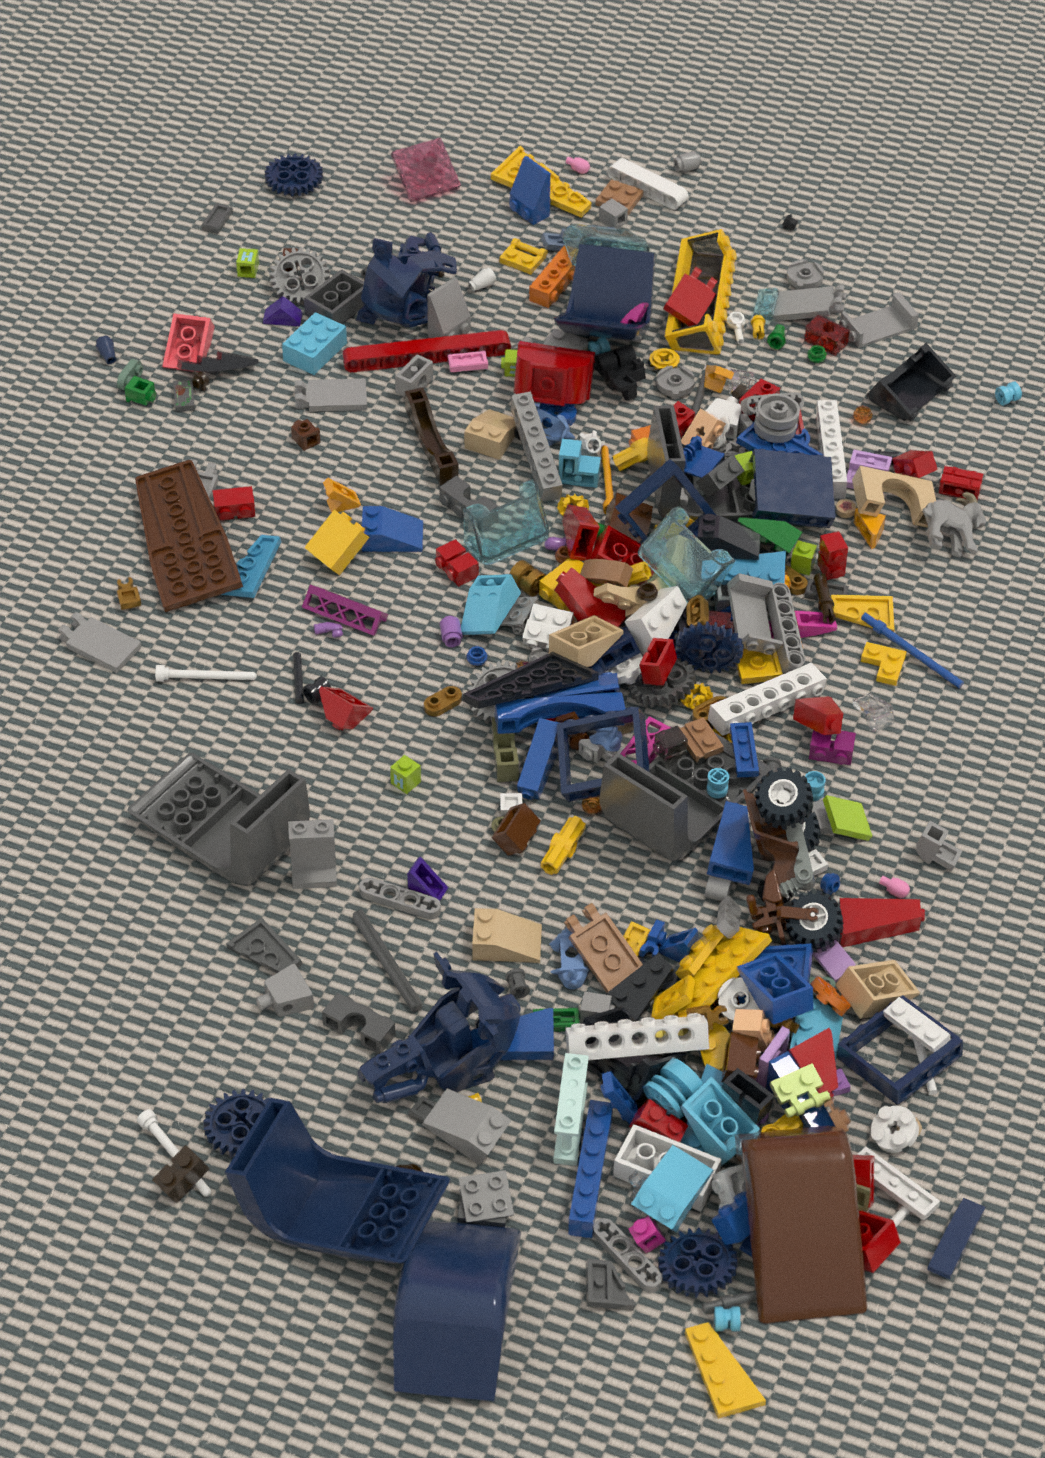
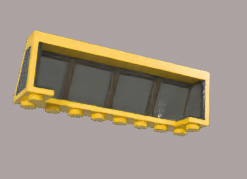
M723 229L681 239L672 293L684 274L686 273L690 276L695 267H698L702 270L697 278L704 284H707L711 277L717 280L716 285L712 289L716 295L697 325L688 326L670 313L668 314L665 338L671 350L721 354V348L724 345L723 335L726 332L725 322L728 318L727 309L729 308V296H731V284H733L732 276L733 272H735L734 263L737 259L736 251L731 248L728 235H725Z

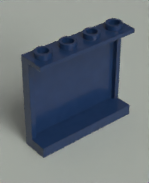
M754 449L749 459V462H753L755 509L752 513V518L785 521L790 525L830 528L835 520L831 457Z

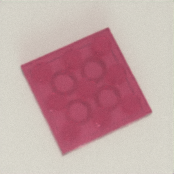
M441 137L391 152V157L410 203L460 188L461 184Z

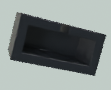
M739 1068L722 1084L724 1091L756 1125L770 1112L775 1096Z

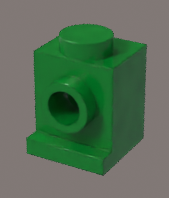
M134 376L125 386L126 402L134 401L146 406L149 401L154 402L157 393L154 382Z

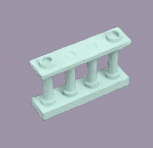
M565 1053L554 1134H557L554 1164L577 1166L588 1085L586 1082L588 1055Z

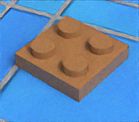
M611 179L596 198L595 205L600 207L610 199H613L627 207L629 215L643 197L644 190Z

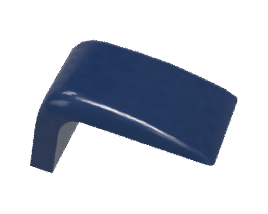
M579 244L569 303L565 313L554 317L556 325L563 332L570 334L639 341L645 336L652 315L656 252ZM645 302L649 304L641 321H632L631 324L620 323L639 304Z
M276 1098L268 1100L225 1171L244 1215L265 1236L292 1247L345 1258L391 1264H402L406 1261L450 1183V1178L443 1175L332 1154L313 1140L292 1103Z
M428 1221L416 1245L403 1263L397 1287L393 1318L394 1392L495 1401L504 1330L521 1238L520 1230L509 1227Z

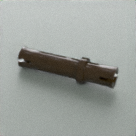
M818 573L813 578L819 600L818 609L822 613L823 622L827 624L828 618L829 624L836 620L833 610L834 601L830 597L826 575L822 573L821 579L820 573Z

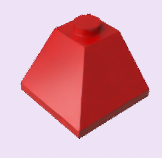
M322 686L319 689L326 719L333 722L332 726L341 731L344 729H354L373 710V707L342 689Z

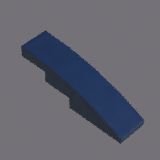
M966 1198L962 1199L927 1268L928 1271L950 1280L965 1254L979 1221L984 1215L985 1206Z

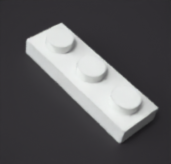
M900 997L883 1011L884 1017L933 1053L951 1040L948 1032Z

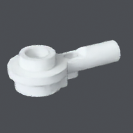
M732 312L727 318V324L734 329L737 344L744 343L742 327L745 325V318L740 312Z

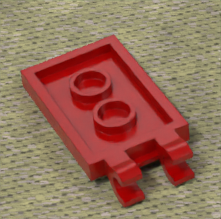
M695 267L690 276L686 273L684 274L663 307L665 311L691 328L698 325L716 295L712 289L716 285L717 280L711 277L707 284L698 280L697 278L702 272L698 267Z

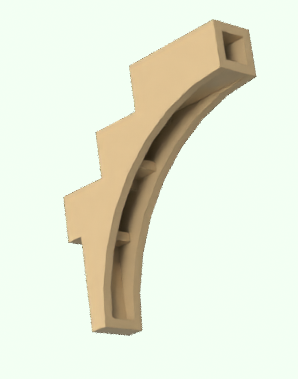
M681 535L667 539L660 564L652 577L646 582L653 583L659 591L663 588L676 586L677 581H691L695 541ZM606 583L594 589L595 597L602 599L605 603H612L617 605L618 608L626 610L625 617L627 618L647 602L637 596V590L640 586L619 587Z

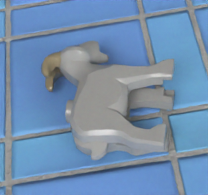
M968 492L963 493L962 496L964 498H957L955 500L964 505L962 509L951 504L949 500L941 499L928 503L922 509L928 524L926 534L930 547L937 550L942 548V540L944 538L941 532L950 534L951 555L958 558L962 557V540L964 547L971 554L975 555L978 552L977 546L973 542V524L975 528L983 526L986 523V518L976 497Z

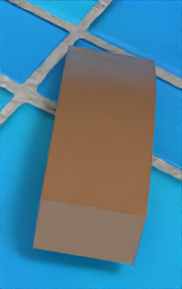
M588 559L584 561L580 574L591 583L600 585L609 583L620 587H627L633 568L625 562Z

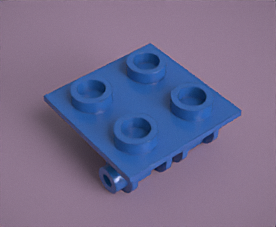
M692 437L691 442L683 448L685 456L684 473L701 478L716 467L725 454L702 446L701 437Z

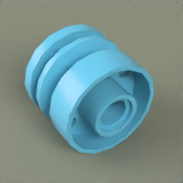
M672 1058L660 1070L661 1076L655 1075L651 1081L643 1086V1090L648 1099H651L667 1110L665 1115L673 1114L678 1119H681L684 1113L680 1106L703 1085V1082L685 1063Z

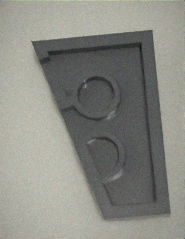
M263 918L257 920L226 943L228 949L274 973H278L294 963L297 968L303 965L301 959Z

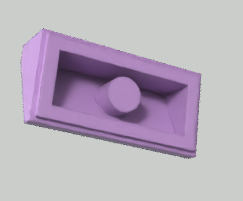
M834 940L835 945L832 948L828 945L826 946V951L822 952L820 948L817 949V953H812V955L831 979L838 982L849 966H856V964L838 941Z

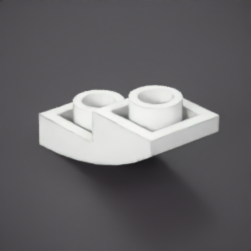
M581 739L579 741V754L584 759L592 760L596 763L599 762L601 757L608 762L617 752L620 754L624 749L621 747L619 751L611 752L606 751L602 745L592 744L590 739Z

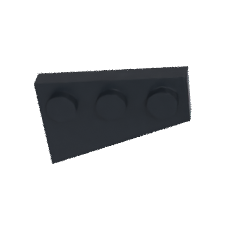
M657 953L607 992L606 995L612 996L611 1003L616 1008L623 1007L632 1014L634 1021H639L644 1011L646 1012L651 1006L650 1002L655 995L660 993L673 974V967Z

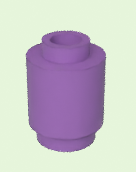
M446 616L440 621L442 641L448 647H456L460 645L463 638L460 620L454 616Z

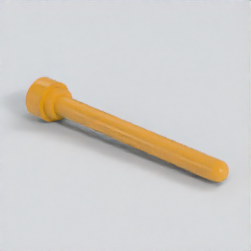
M603 445L601 447L606 495V499L603 502V512L606 514L607 507L614 496L609 449L606 445Z

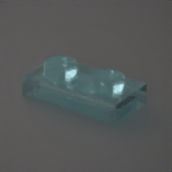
M777 288L759 289L754 316L761 315L764 319L774 317L779 295Z

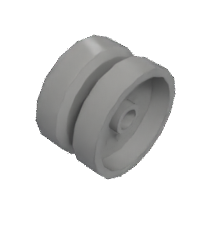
M768 394L758 401L754 422L756 434L760 438L773 443H783L791 440L796 434L800 407L793 398L783 394Z

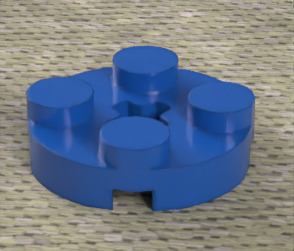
M541 403L539 406L540 409L556 418L558 417L555 412H559L558 415H563L570 426L576 421L577 409L575 404L565 403L564 406ZM550 418L543 420L545 427H552L553 424Z

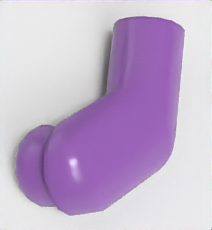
M550 537L545 541L544 545L548 550L557 551L559 547L567 546L565 537Z
M332 622L314 624L315 635L332 632V637L334 638L343 636V627L340 624Z

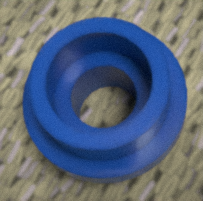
M472 647L467 653V661L475 666L483 665L487 661V653L482 647Z
M827 873L823 876L820 887L824 893L831 895L839 889V875Z

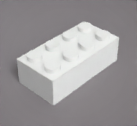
M633 1125L614 1160L613 1176L642 1187L643 1183L672 1145L714 1170L712 1174L720 1172L721 1159ZM712 1175L693 1204V1209L702 1211L712 1191Z

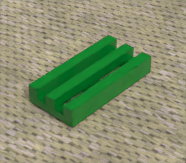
M553 1008L554 1032H566V1028L571 1027L573 1024H580L579 1008ZM533 1009V1012H537L544 1009Z

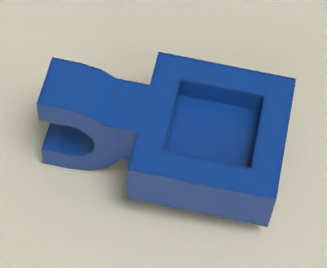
M656 919L648 934L647 942L640 948L639 956L644 957L647 952H652V957L659 953L658 947L664 944L667 932H664L665 922Z

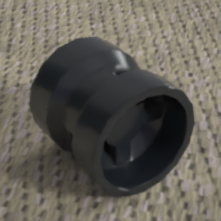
M322 676L315 679L313 684H307L303 687L304 696L313 705L321 701L320 687H331L329 682Z

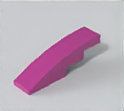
M794 611L801 638L837 630L836 620L829 624L827 618V624L824 623L821 612ZM768 621L771 638L774 639L771 622Z

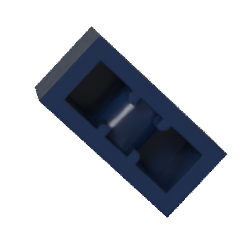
M626 626L622 628L623 635L598 659L603 672L641 653Z

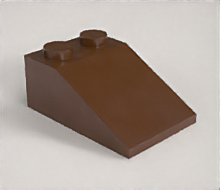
M616 493L606 510L604 530L609 525L639 543L641 539L639 537L635 538L629 532V524L624 525L617 517L620 513L615 507L627 496ZM642 502L629 515L647 536L651 524L653 506Z

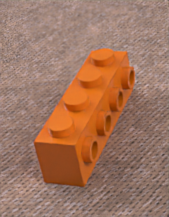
M564 245L529 286V301L549 308L553 302L558 300L559 295L573 281L578 249L568 245Z

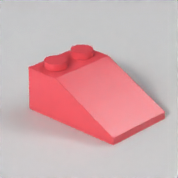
M173 313L162 367L193 372L192 370L178 368V359L197 362L198 355L207 356L215 327L212 320L206 317Z

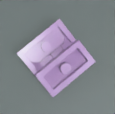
M853 450L847 473V488L854 489L852 478L859 466L889 472L892 457Z

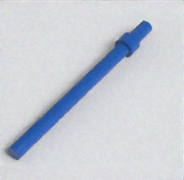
M868 613L862 615L861 619L872 626L876 633L886 636L957 688L962 687L964 682L891 631L887 628V624L881 620L877 621Z

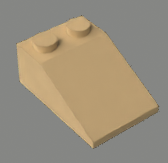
M490 409L472 419L464 431V448L500 460L515 438L514 429L516 424L514 418Z
M591 616L549 634V653H557L583 666L590 667L623 635V630L596 616Z
M475 908L472 960L540 963L542 924L499 909Z
M895 960L849 966L835 985L841 992V995L850 1002L855 1014L860 1019L872 1017L875 1013L881 1012L890 1002H894L902 995L911 1000L920 994L919 990Z

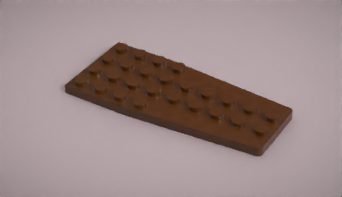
M186 460L137 476L135 482L149 560L164 611L175 610L242 588L243 584L228 538L193 461Z

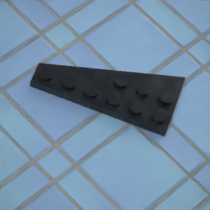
M551 652L464 693L463 702L480 709L599 680V672Z

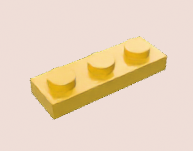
M717 925L707 926L702 932L703 936L691 946L692 951L689 955L680 961V967L675 972L680 979L687 975L694 976L724 935L720 932Z

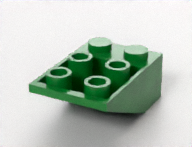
M741 517L737 521V524L760 534L761 543L764 545L770 543L774 546V551H786L788 555L802 534V531L785 521Z

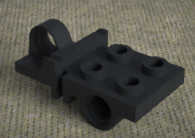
M626 345L595 355L594 368L606 381H609L610 390L617 389L622 393L626 401L636 398L637 382L646 379L644 362L640 358H636L633 346Z

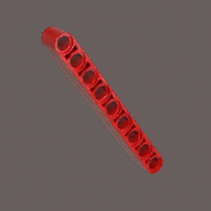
M497 330L348 347L343 350L342 358L345 370L354 373L405 367L417 354L433 361V363L448 362V355L485 351L486 357L503 356L506 349L511 350V343L506 331Z

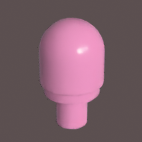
M567 157L565 163L571 165V169L580 174H585L590 169L589 162L580 157L575 159Z
M882 876L879 884L887 887L886 891L893 896L904 898L909 894L910 887L908 883L897 877L889 879Z

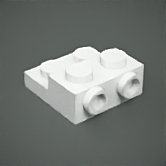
M533 604L523 633V644H526L529 648L541 647L549 652V634L570 626L574 616L573 612Z
M742 1164L712 1174V1189L719 1195L721 1201L719 1209L727 1204H731L734 1202L733 1198L737 1194L746 1191Z

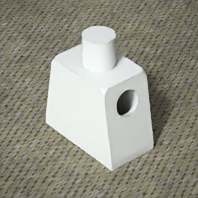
M732 396L728 397L727 400L717 398L706 411L713 412L718 419L728 416L730 429L725 436L736 440L742 411L741 404H738V400Z

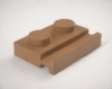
M704 717L686 723L684 727H676L677 736L696 762L700 758L704 757L706 759L724 751L723 744Z
M832 1097L824 1102V1106L830 1107L829 1115L835 1126L847 1132L849 1131L848 1124L851 1123V1119L845 1109L840 1110L839 1106L835 1108L833 1104L835 1099Z

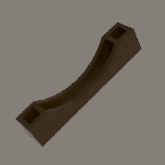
M424 388L404 391L405 410L439 485L445 484L455 476L459 477V464L453 451L446 447L439 434Z

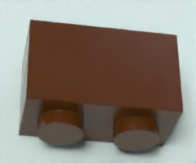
M525 803L510 807L491 838L508 856L515 853L520 854L527 848L529 839L537 832L536 828L541 820Z
M731 1032L725 1046L722 1083L737 1068L756 1081L759 1067L755 1065L761 1053V1048H758L759 1038Z

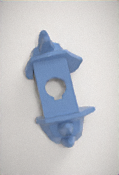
M535 403L541 424L545 418H550L553 424L551 428H543L545 434L549 435L546 436L549 446L562 441V439H575L563 415L559 414L557 415L558 418L540 409V403Z
M617 726L596 729L597 733L589 736L592 744L602 745L606 751L616 752L621 748L622 733L618 731Z
M566 927L549 943L555 952L561 951V968L552 970L551 974L558 975L567 989H577L583 985L590 969L584 966V960L579 953L573 958L565 955L569 948L574 947L568 938L573 933Z

